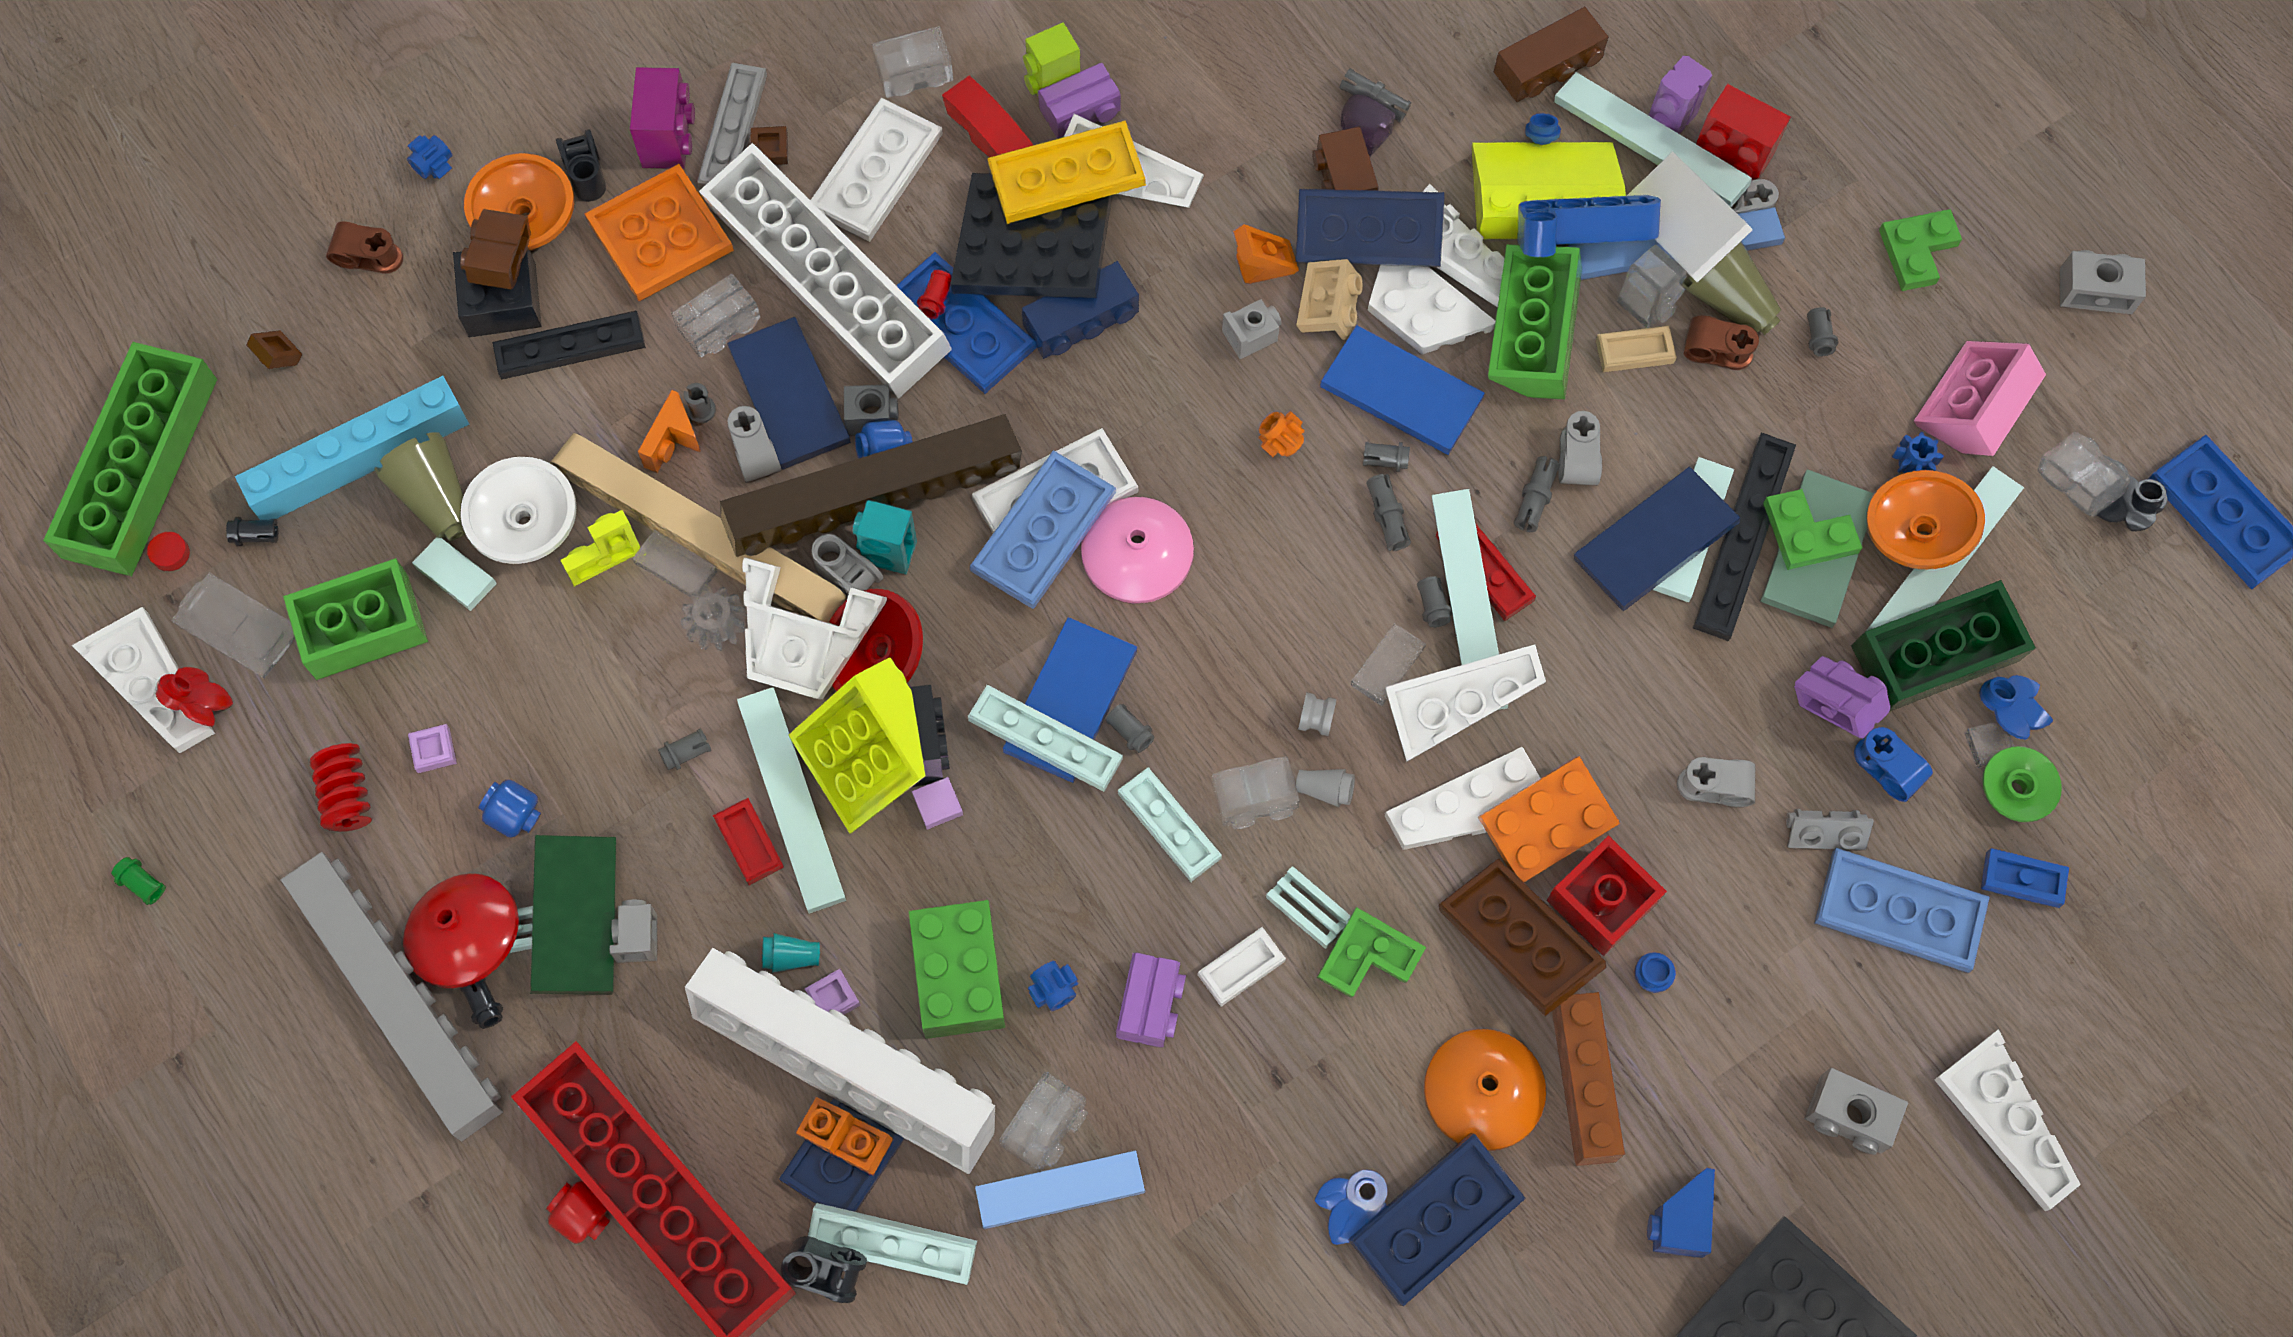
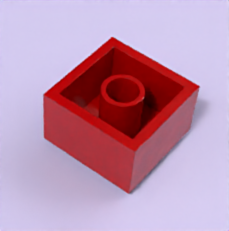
M1727 84L1708 113L1696 145L1745 173L1752 180H1757L1761 177L1774 156L1791 116Z
M1608 835L1553 888L1546 901L1605 956L1658 904L1667 891Z

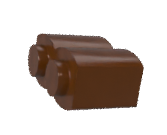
M483 209L479 219L473 220L470 230L471 243L469 248H463L460 258V267L462 270H465L469 283L513 289L519 275L521 261L526 254L530 241L531 230L528 216Z

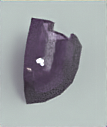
M1357 94L1351 96L1344 105L1341 112L1340 125L1342 130L1355 127L1361 128L1368 154L1371 157L1392 134L1395 113L1372 98Z

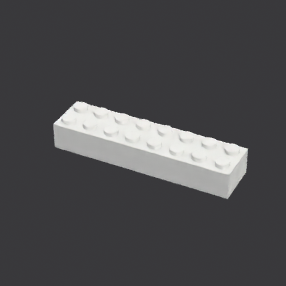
M753 143L699 191L711 210L884 385H889V390L898 399L952 350L944 333Z
M714 948L711 949L685 986L693 1019L965 1173L970 1174L994 1135L995 1105L992 1104L989 1096L980 1090L972 1088L968 1091L956 1084L955 1078L942 1069L936 1068L933 1071L920 1064L921 1061L916 1055L906 1049L897 1051L885 1044V1040L876 1032L869 1029L864 1031L850 1025L849 1019L842 1013L830 1009L829 1012L816 1006L815 1001L806 993L800 990L791 992L780 986V981L766 971L757 973L746 967L745 961L738 955L729 951L723 954Z

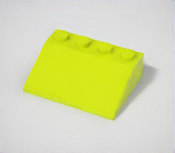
M1534 142L1472 143L1477 231L1484 239H1518V205L1524 201L1626 196L1625 184L1613 142H1551L1546 145Z
M891 658L853 676L788 735L850 834L925 777L912 691L906 683L904 674L895 666Z

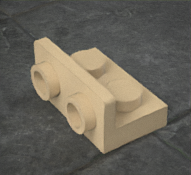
M1348 259L1308 262L1296 324L1302 333L1335 330L1342 340H1348L1352 332V326H1355L1357 322L1356 303L1363 287L1361 275L1356 272Z

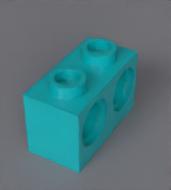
M867 500L864 512L857 513L853 524V534L857 536L856 548L860 550L862 556L871 561L876 567L907 575L917 544L912 511Z

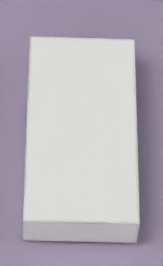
M1261 927L1198 971V976L1222 1007L1284 963L1286 958L1263 927Z

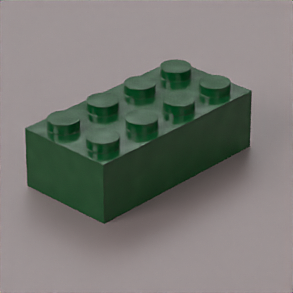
M2002 580L1865 631L1851 645L1866 678L1874 676L1886 686L1890 711L2020 662L2036 649Z

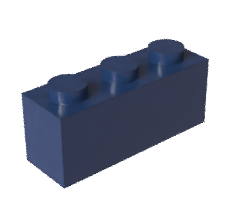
M1116 261L1101 269L1097 298L1045 296L1022 307L1023 326L1029 336L1036 341L1037 349L1043 359L1051 355H1061L1068 351L1073 344L1083 339H1093L1099 336L1104 329L1116 323L1123 324L1131 320L1139 312V294L1119 262Z

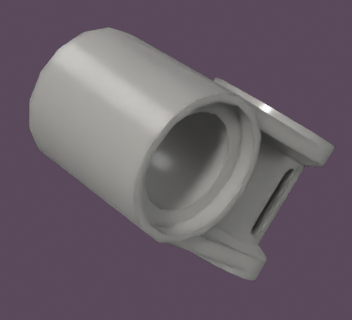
M740 406L734 409L729 414L727 422L736 450L735 454L745 482L747 483L780 472L781 467L771 439L768 438L758 411L749 406ZM748 425L750 430L744 432L742 427Z
M1578 411L1572 414L1561 433L1560 468L1558 470L1559 482L1561 484L1599 485L1602 473L1600 423L1597 417L1590 412Z
M822 535L812 545V556L816 571L825 580L839 588L847 598L850 588L864 591L874 582L880 583L883 579V575L871 561L859 555L836 535ZM827 552L839 554V557L831 562L821 559L822 555Z
M1698 757L1692 760L1687 768L1678 776L1677 788L1685 799L1693 802L1718 803L1730 807L1751 806L1755 804V764L1747 760Z

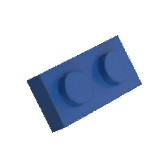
M1991 848L1985 855L1981 889L2060 908L2065 903L2069 867Z

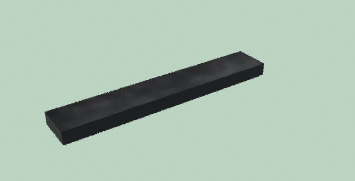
M1762 432L1760 433L1733 509L1740 517V523L1724 535L1693 629L1726 641L1731 639L1770 525L1763 503L1766 497L1780 494L1796 444Z

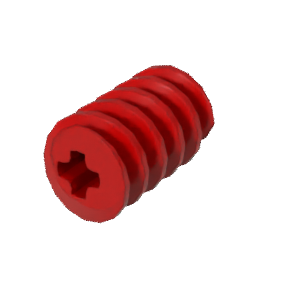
M343 743L332 745L316 752L310 758V767L314 770L312 780L317 785L315 787V796L319 799L317 809L322 814L320 816V825L329 831L347 832L367 826L373 819L368 816H360V814L369 811L371 807L368 802L357 801L368 794V790L365 787H355V785L365 780L363 773L352 772L363 765L360 758H350L359 753L360 746L357 744Z

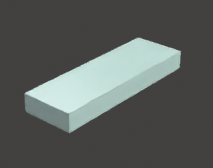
M1149 767L1118 789V795L1190 882L1221 859V853Z

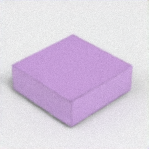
M447 724L408 734L414 768L417 773L457 764L450 728Z
M948 777L912 791L926 829L963 815Z
M840 969L805 988L807 994L815 1001V1005L827 1012L833 1009L845 1015L860 1006L858 999Z

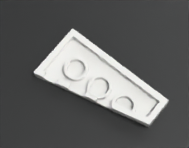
M1074 114L1064 137L1102 126ZM1133 141L1145 175L1146 186L1117 194L1190 208L1204 174Z
M143 607L72 645L179 753L215 734L212 727L190 720L181 710H171L162 705L156 698L155 693L158 680L165 674H175L179 668L150 615Z
M1531 645L1385 687L1406 762L1544 684L1546 680L1536 646Z
M1521 747L1387 811L1385 818L1403 850L1452 840L1453 837L1467 834L1487 833L1478 816L1539 780L1540 776L1524 748Z

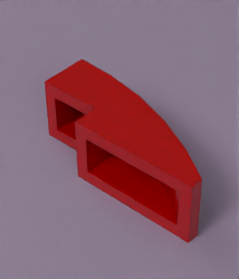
M970 75L942 94L947 114L969 132L971 142L989 158L1034 146L1002 106Z

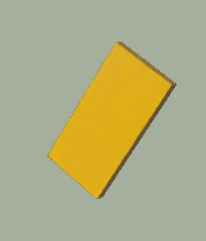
M1126 120L987 158L1007 224L1146 186L1145 175Z

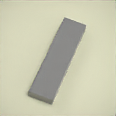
M731 63L697 180L699 189H702L747 148L751 128L754 124L767 78L766 68Z

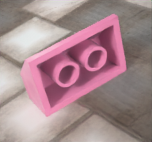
M1966 341L1915 418L1914 423L1917 427L1961 453L1994 456L2046 376V373L2030 344Z

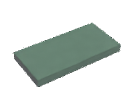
M1807 469L1798 490L1803 489L1814 522L1850 514L1862 545L1867 530L1868 507L1874 493ZM1778 548L1760 602L1833 628L1836 624L1858 554L1787 570L1780 548Z

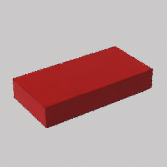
M749 798L713 815L748 885L784 868Z

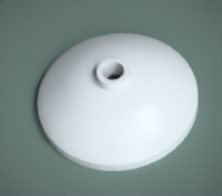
M512 457L488 466L472 480L463 496L461 522L472 545L488 558L509 564L532 562L553 552L567 538L576 517V498L568 479L552 464L532 457ZM530 517L528 523L519 524L521 518Z

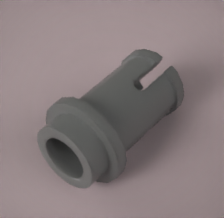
M1825 307L1814 308L1807 313L1811 339L1808 343L1809 348L1816 356H1828L1836 351V346L1839 343L1838 337L1833 335L1830 309L1826 310Z
M692 383L686 387L688 392L684 391V399L687 402L686 413L689 419L695 423H707L715 415V403L708 397V391L704 385Z
M1365 442L1363 466L1396 468V472H1400V468L1408 469L1410 447L1403 446V442H1399V446Z
M1436 576L1424 578L1417 583L1425 609L1422 614L1423 620L1428 622V625L1433 628L1448 624L1451 621L1450 616L1452 615V608L1446 604L1441 586V578Z
M1124 704L1116 706L1106 717V722L1128 742L1127 748L1129 750L1135 749L1140 753L1153 742L1152 728L1149 725L1144 726Z
M700 728L696 732L671 744L668 741L664 742V747L658 749L668 770L673 768L679 770L681 769V764L705 752H710L711 747L706 742L707 738Z

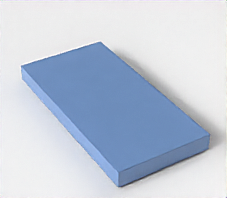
M1053 450L970 565V571L1034 609L1116 494V487Z
M1835 848L1831 855L1815 924L1969 973L1974 968L1990 897Z

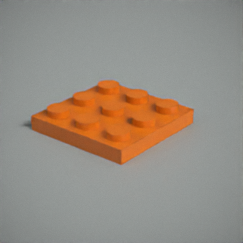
M680 164L585 213L587 222L638 301L651 296L734 251L731 241Z

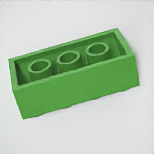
M1506 245L1488 372L1490 380L1527 397L1565 400L1582 275L1580 248L1556 247L1554 255L1532 257L1525 255L1519 245Z

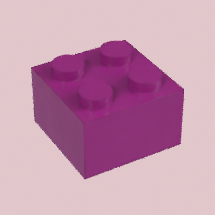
M636 67L630 132L642 168L670 169L680 164L682 169H685L686 155L692 154L691 133H688L689 124H694L695 106L694 103H689V84L683 83L679 68Z

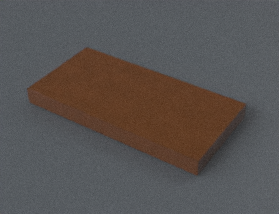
M1499 858L1439 904V911L1544 1016H1547L1607 968L1606 961Z

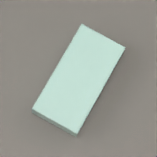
M436 537L412 562L417 570L470 611L497 584L490 575L442 538Z

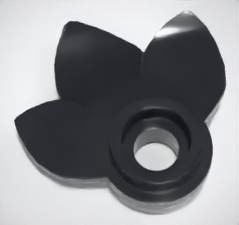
M2109 473L2098 476L2097 481L2107 495L2096 504L2093 511L2105 521H2125L2130 531H2143L2155 523L2156 514L2160 513L2167 504L2166 489L2158 481L2152 479L2137 481L2131 475L2123 473Z

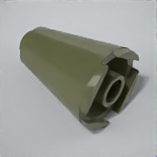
M1742 241L1698 282L1689 276L1681 283L1686 291L1734 323L1750 326L1756 332L1760 331L1763 335H1766L1781 321L1776 316L1781 311V308Z
M431 432L426 434L430 439L428 441L419 443L415 437L391 450L380 460L383 468L375 467L374 471L378 478L437 538H447L449 541H453L466 534L461 522V504L464 495L445 439H443L439 432Z

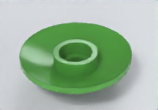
M2020 746L2003 749L1988 761L1983 772V789L1989 803L2001 815L2018 822L2040 820L2049 815L2059 803L2062 792L2059 773L2046 756L2034 749ZM2012 783H2017L2022 787V794L2017 793L2013 789Z

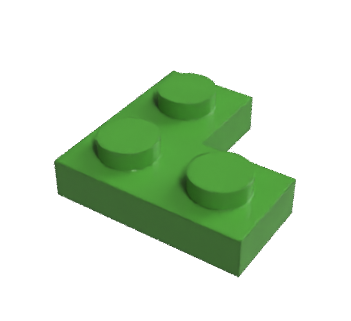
M1951 209L1883 222L1879 229L1901 291L1935 285L1940 276L1931 252L1958 247L1962 241Z
M1803 489L1766 497L1763 504L1787 570L1856 555L1862 550V545L1850 514L1814 522Z
M1356 907L1316 978L1350 998L1354 996L1371 964L1406 983L1426 947Z

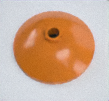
M511 154L493 160L476 173L465 193L464 212L470 227L474 219H479L483 209L518 215L530 213L527 215L531 230L528 248L533 250L551 242L565 229L574 210V192L565 172L551 160L534 154Z
M1931 470L1907 472L1887 481L1872 497L1867 512L1869 536L1877 549L1890 560L1915 569H1938L1961 561L1977 547L1985 526L1984 507L1976 492L1959 478L1947 473ZM1925 531L1929 535H1921L1919 532Z
M1476 1029L1452 1037L1437 1050L1426 1071L1424 1096L1433 1121L1448 1138L1459 1144L1470 1133H1474L1488 1151H1496L1517 1144L1537 1125L1545 1107L1546 1083L1537 1059L1523 1043L1500 1031ZM1484 1078H1491L1496 1084V1089L1493 1091L1486 1090L1482 1085V1080Z

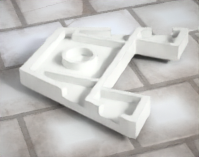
M744 557L742 563L743 572L746 574L744 605L747 606L748 629H745L747 678L816 699H823L880 613L887 597L850 588L840 626L772 607L771 601L781 567Z

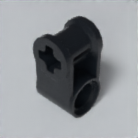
M585 130L584 135L563 140L561 137L557 138L556 143L562 162L577 197L588 202L601 198L606 191V183L591 130Z
M803 1236L793 1241L781 1263V1273L785 1281L794 1287L823 1295L835 1302L851 1303L856 1298L855 1284L859 1272L866 1267L867 1258L854 1249L839 1247L814 1237ZM795 1257H806L812 1263V1266L803 1267L799 1265ZM843 1271L845 1272L844 1279L841 1278Z

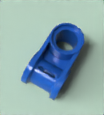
M1879 727L1873 729L1855 746L1854 757L1859 766L1864 768L1881 784L1891 797L1898 801L1907 802L1933 774L1929 763L1907 746L1895 732L1888 728ZM1875 745L1880 748L1879 753L1873 749Z

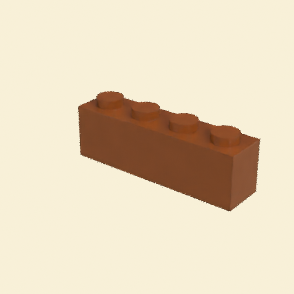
M1599 992L1573 994L1552 1011L1575 1165L1616 1163L1625 1155L1600 994Z

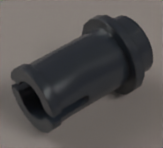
M235 517L234 520L227 521V540L229 543H235L236 546H243V543L248 542L277 543L279 531L278 526H274L277 525V520H242L241 517Z
M485 978L474 983L477 988L476 992L472 985L460 987L473 1012L471 1020L474 1024H479L480 1028L485 1029L496 1025L502 1020L501 1012L503 1011V1006L495 1002Z

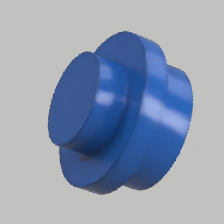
M1540 113L1530 118V122L1526 124L1525 134L1534 143L1546 145L1560 137L1561 128L1555 116Z
M1648 953L1642 956L1635 966V978L1638 984L1646 991L1653 993L1663 992L1675 980L1676 971L1674 964L1667 956L1661 953Z

